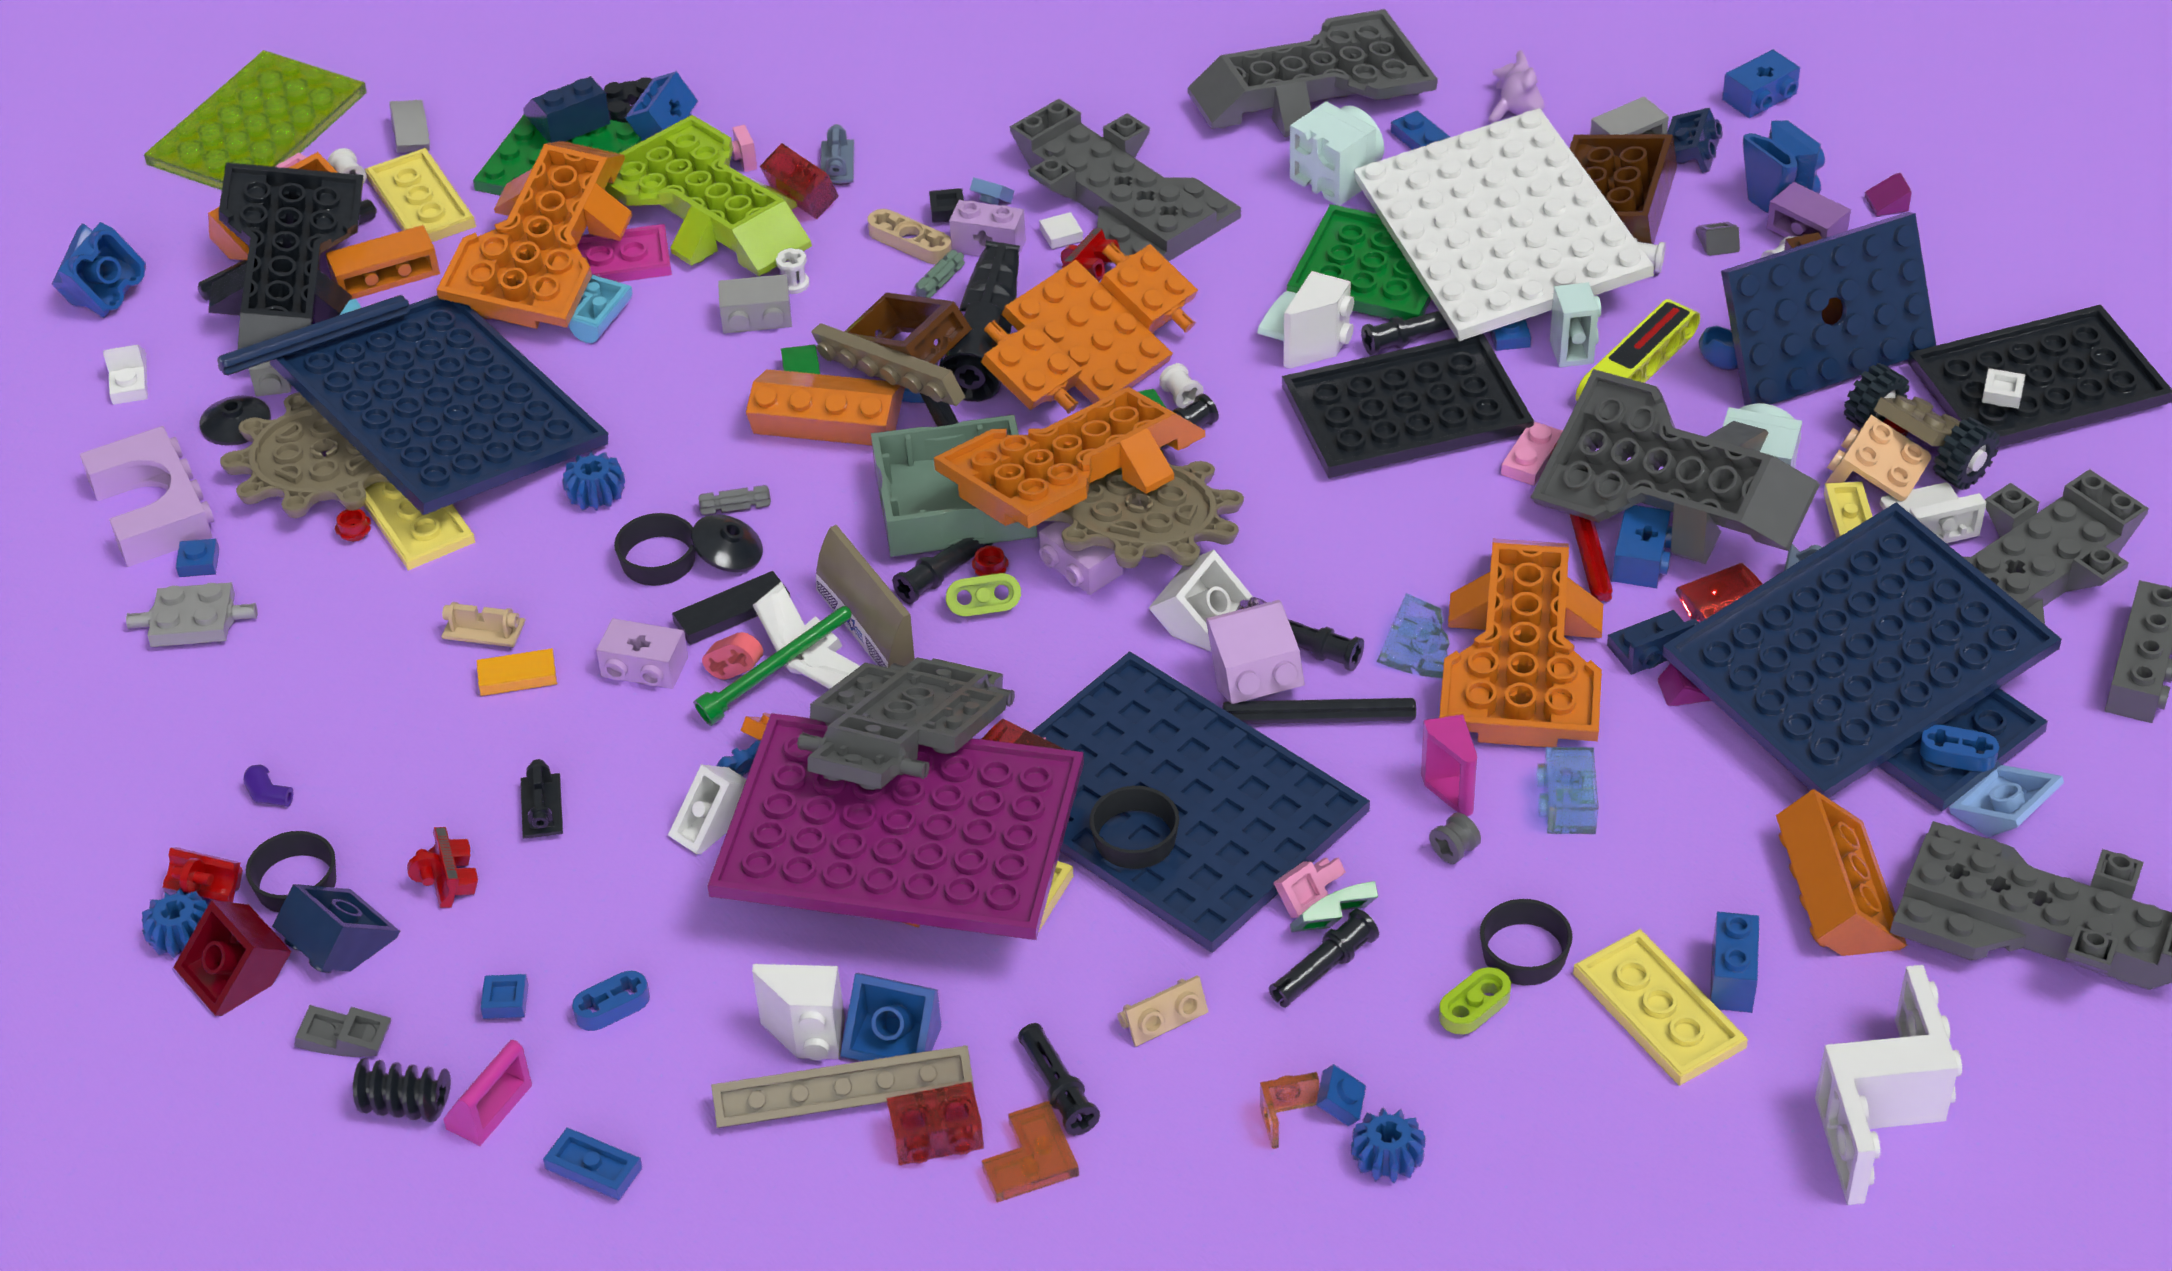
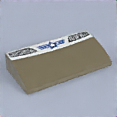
M837 525L830 527L818 557L816 590L833 611L842 606L850 608L852 612L851 618L844 625L876 665L890 668L893 663L902 666L908 665L915 659L910 613Z

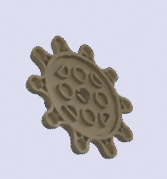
M294 393L285 398L284 406L286 412L277 419L264 420L254 417L242 421L239 424V432L247 441L253 443L245 449L228 452L220 459L222 468L228 474L251 475L248 480L242 482L236 488V493L243 503L251 505L269 497L284 498L281 504L282 508L291 518L305 516L314 504L325 500H336L348 510H358L365 504L366 487L377 482H389L300 393ZM327 451L326 456H323L321 452Z
M1194 461L1185 466L1169 464L1174 472V480L1147 494L1122 480V469L1119 468L1105 477L1091 482L1087 499L1044 521H1060L1071 525L1062 531L1061 536L1068 550L1081 551L1091 546H1104L1115 551L1116 561L1123 568H1135L1143 556L1154 558L1160 554L1167 555L1179 565L1190 566L1196 562L1200 555V548L1196 542L1210 541L1228 545L1235 540L1239 532L1238 526L1231 521L1222 519L1218 515L1238 512L1244 502V496L1235 490H1218L1207 486L1206 484L1214 476L1215 468L1211 463L1205 461Z

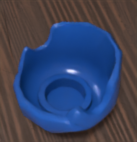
M1720 326L1707 327L1699 339V349L1710 365L1717 368L1737 370L1738 365L1732 331Z

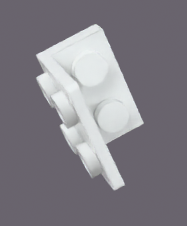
M1944 482L1913 489L1905 501H1899L1891 495L1881 497L1880 506L1883 510L1897 502L1945 543L1980 536L1986 508V501L1980 493L1958 497L1950 484Z

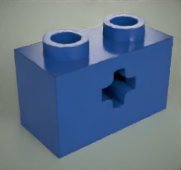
M1772 49L1725 73L1722 100L1746 117L1751 118L1797 94L1801 67Z
M675 71L653 78L625 118L643 141L692 115L690 112L698 100L679 73Z
M1634 505L1624 511L1614 556L1612 582L1657 589L1660 574L1667 575L1671 552H1665V549H1671L1672 526H1669L1671 511Z
M1717 911L1712 941L1710 1000L1719 1010L1753 1012L1758 982L1759 915Z

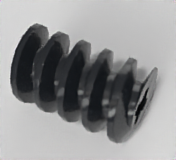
M363 1058L358 1062L354 1073V1104L361 1113H369L373 1110L375 1114L383 1116L389 1112L395 1118L403 1117L406 1114V1117L410 1120H417L422 1116L426 1122H434L441 1116L447 1103L451 1076L449 1071L444 1068L441 1070L438 1080H435L433 1067L427 1066L421 1078H419L418 1067L415 1064L408 1066L404 1076L402 1075V1067L399 1062L392 1063L389 1072L386 1073V1066L383 1060H377L372 1071H370L369 1060Z

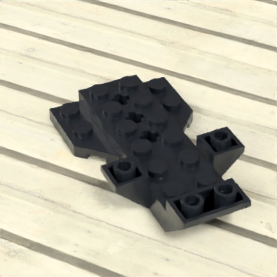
M226 162L219 206V220L249 246L247 263L212 283L208 310L209 313L240 316L238 349L312 325L313 319L314 322H321L338 316L348 301L352 300L351 294L320 271L322 252L358 233L363 175Z

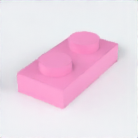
M1534 421V426L1525 428L1503 461L1501 475L1535 486L1554 450V445L1558 442L1563 431Z

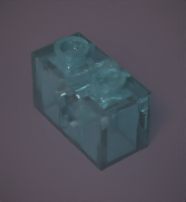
M1545 747L1544 763H1537L1536 784L1537 787H1544V793H1539L1538 814L1539 817H1546L1547 834H1596L1599 806L1594 747Z

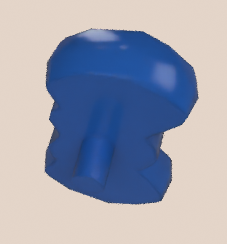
M757 740L745 750L733 749L731 752L733 756L722 757L716 766L728 767L743 776L750 771L761 740Z

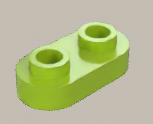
M1005 573L964 578L954 581L948 587L945 601L949 610L958 616H973L1007 611L1015 607L1019 602L1021 587L1013 576ZM999 585H1004L1008 589V596L1004 600L996 598L994 594L995 588ZM962 590L968 591L971 595V601L967 605H962L957 600V595Z
M1486 967L1476 970L1441 999L1439 1021L1443 1028L1454 1034H1468L1475 1031L1509 1002L1511 992L1510 978L1506 973L1497 968ZM1485 993H1491V994H1493V995H1492V996H1488V995H1485Z

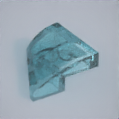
M1406 593L1395 614L1376 662L1415 675L1443 678L1444 658L1448 656L1446 650L1450 643L1448 635L1442 628L1444 619L1441 608Z

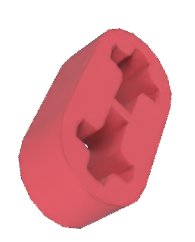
M739 632L715 642L703 656L702 663L712 676L727 680L750 671L763 656L764 651L756 638L748 633Z

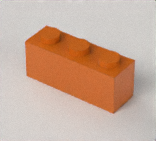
M424 225L325 253L331 279L351 294L352 299L440 274L435 248Z

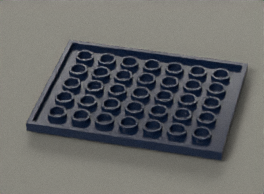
M438 295L410 304V312L407 315L270 361V365L423 515L608 444L609 433L475 310L471 309L469 305L439 299Z
M1896 502L1663 645L1662 656L1810 791L1815 789L1829 798L1921 739L1922 733L1934 725L1946 723L2059 650L2062 638Z

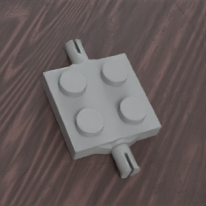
M232 582L207 583L193 586H169L167 588H157L154 606L149 612L127 613L126 624L128 629L149 627L147 636L151 647L227 641L228 629L235 620L257 619L258 611L256 603L234 605L235 592Z

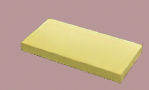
M426 148L365 169L368 181L402 231L424 225L431 241L434 242L476 227L474 216Z
M377 482L365 488L366 500L364 507L407 570L475 543L474 534L453 504L423 515L389 482Z
M1641 929L1574 964L1573 975L1679 1086L1747 1048L1748 1038Z

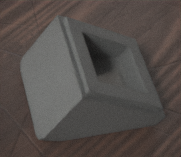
M1730 222L1698 225L1696 227V233L1707 255L1735 253L1740 250L1739 227Z

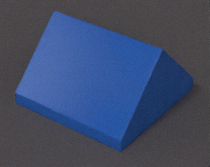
M858 972L855 973L840 1057L868 1061L932 1051L942 1028L938 989Z

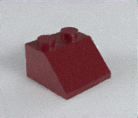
M211 900L173 968L215 1016H223L272 986L292 951L249 904Z

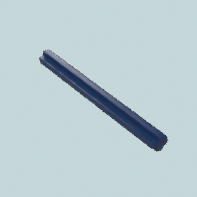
M398 295L220 355L217 358L218 368L224 375L228 376L407 315L410 312L409 302L403 295Z

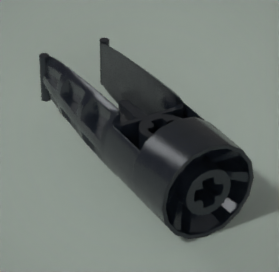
M986 240V248L975 265L959 308L960 311L965 312L964 317L972 330L940 360V367L952 371L965 395L963 399L965 401L981 402L992 398L999 392L1001 382L981 363L984 354L998 345L984 332V329L990 322L995 320L1007 334L1011 333L1012 325L1001 314L1004 307L1017 297L1020 245Z

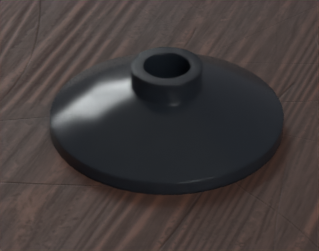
M232 396L219 400L209 406L202 414L199 426L202 435L214 444L224 446L239 445L249 442L239 432V424L248 418L254 417L271 420V413L267 404L256 397Z
M720 514L705 516L696 522L691 532V542L696 553L705 562L723 571H748L759 563L763 554V545L757 533L743 521L731 516Z

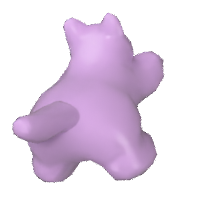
M1519 50L1516 52L1515 64H1507L1502 68L1492 71L1493 75L1500 79L1496 85L1497 89L1502 90L1501 100L1489 116L1488 121L1490 123L1500 120L1507 111L1520 115L1538 108L1543 111L1545 107L1536 85L1538 82L1533 68L1529 67L1523 51Z

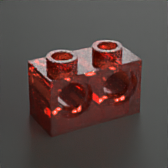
M972 1081L886 1098L889 1124L898 1165L923 1163L929 1159L954 1154L964 1155L974 1150L984 1149L982 1122Z

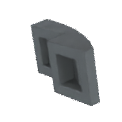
M309 1005L295 1037V1047L337 1056H377L391 1024V1018L355 1007H350L348 1014L345 1015Z

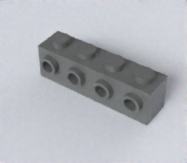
M2139 580L2104 712L2153 723L2156 708L2165 710L2170 687L2163 685V681L2172 682V659L2169 658L2172 655V587Z

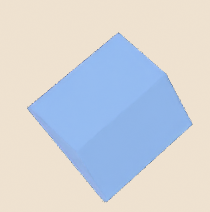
M2000 765L1949 807L1951 815L1987 837H1991L2017 828L2064 783L2063 776Z

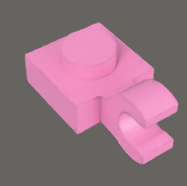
M1323 858L1314 865L1312 862H1302L1273 883L1290 917L1298 918L1311 905L1328 895L1324 886L1341 877L1346 871L1339 858H1335L1331 862H1329L1328 858Z

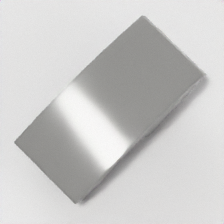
M422 100L390 101L392 129L395 135L397 153L415 152L423 148L430 151L428 127Z

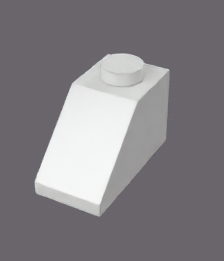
M701 764L668 836L695 854H702L727 833L747 779L728 767Z

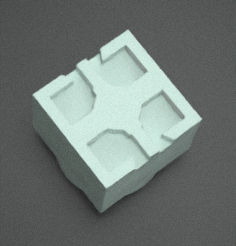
M1326 101L1290 125V179L1304 187L1308 184L1312 185L1314 193L1317 194L1322 191L1325 199L1338 206L1362 191L1355 180L1354 169L1372 162L1381 161L1383 158L1384 141L1382 134L1374 120L1358 107L1344 106L1338 108Z
M1750 404L1739 409L1728 407L1723 427L1732 421L1766 429L1769 434L1760 452L1773 455L1795 468L1801 440L1802 420H1796L1783 409L1769 404Z

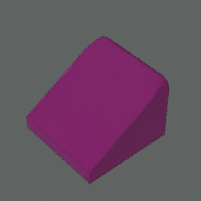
M1896 173L1865 191V197L1876 216L1909 211L1911 189L1903 175Z
M1671 663L1658 678V683L1667 705L1679 706L1712 701Z

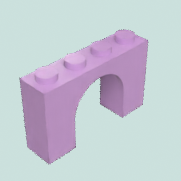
M164 426L80 453L87 479L97 501L141 487L167 489V492L154 503L109 519L117 545L127 567L179 549L180 541L213 538L209 523L214 522L210 506L207 501L200 503L201 500H204L200 486L196 479L190 481L193 478L189 463L186 458L179 459L183 457L180 445L176 437L169 439Z

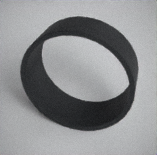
M668 513L643 515L625 524L618 532L614 543L615 551L624 573L637 583L654 586L672 583L685 576L695 562V549L691 542L692 525L685 519ZM653 537L675 538L685 543L689 548L681 558L663 566L645 567L626 560L628 552L636 544Z
M1144 786L1121 787L1102 796L1091 810L1090 827L1096 848L1105 860L1116 866L1129 869L1150 867L1164 860L1171 853L1175 845L1179 825L1178 809L1167 795L1156 789ZM1127 811L1152 813L1164 820L1171 831L1169 836L1159 844L1140 850H1127L1115 847L1099 836L1102 826L1110 818Z
M290 831L267 839L252 852L246 865V877L261 904L279 913L287 895L267 893L260 889V882L271 866L292 856L307 855L324 861L329 866V870L322 880L314 886L335 887L337 877L335 852L332 845L325 838L308 831Z
M1515 899L1495 906L1486 914L1480 927V938L1485 963L1488 967L1503 971L1508 975L1511 983L1518 985L1541 984L1558 975L1565 965L1573 939L1571 926L1559 910L1547 903L1532 899ZM1515 924H1530L1550 932L1558 940L1562 954L1547 964L1524 967L1513 965L1500 959L1490 950L1488 943L1492 936L1502 928Z

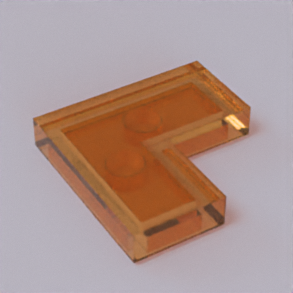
M1049 1101L1009 1113V1125L1020 1148L981 1160L982 1170L997 1203L1079 1176V1166Z

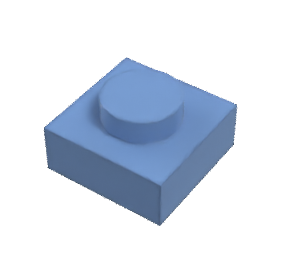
M974 177L970 186V191L980 194L979 201L992 205H999V201L1011 203L1015 192L1003 185Z

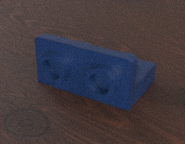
M1710 107L1673 116L1667 134H1673L1676 162L1683 164L1696 159L1702 173L1709 172L1713 159L1716 157L1719 140L1723 135L1720 121L1714 118Z
M1671 610L1608 634L1607 646L1632 675L1668 661L1662 656L1663 645L1694 627L1699 622L1695 618L1684 622L1675 610Z

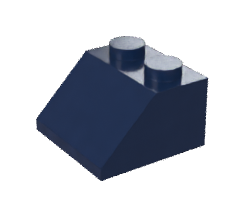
M591 76L578 79L574 83L555 90H549L540 96L534 97L523 108L524 115L549 143L565 142L611 124L606 93Z
M299 884L292 885L272 925L273 928L285 937L284 942L289 947L301 951L310 959L309 964L313 968L324 973H331L332 970L352 971L394 941L400 933V930L351 889Z

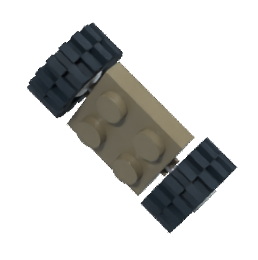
M1877 363L1876 366H1870L1869 372L1864 371L1861 374L1862 379L1855 381L1853 385L1856 387L1853 391H1849L1847 396L1850 400L1846 401L1844 405L1847 408L1844 410L1846 419L1862 428L1870 415H1873L1882 422L1887 418L1929 445L1939 446L1937 452L1940 454L1934 459L1936 464L1933 466V470L1936 471V475L1961 490L1968 489L1971 484H1976L1978 477H1983L1986 473L1985 468L1987 466L1990 467L1993 463L1991 458L1997 455L1998 450L1995 448L2000 445L1998 440L2000 436L1997 432L1971 417L1962 421L1943 414L1941 417L1932 411L1934 406L1922 398L1914 396L1912 400L1908 399L1905 394L1909 391L1908 379L1886 365Z

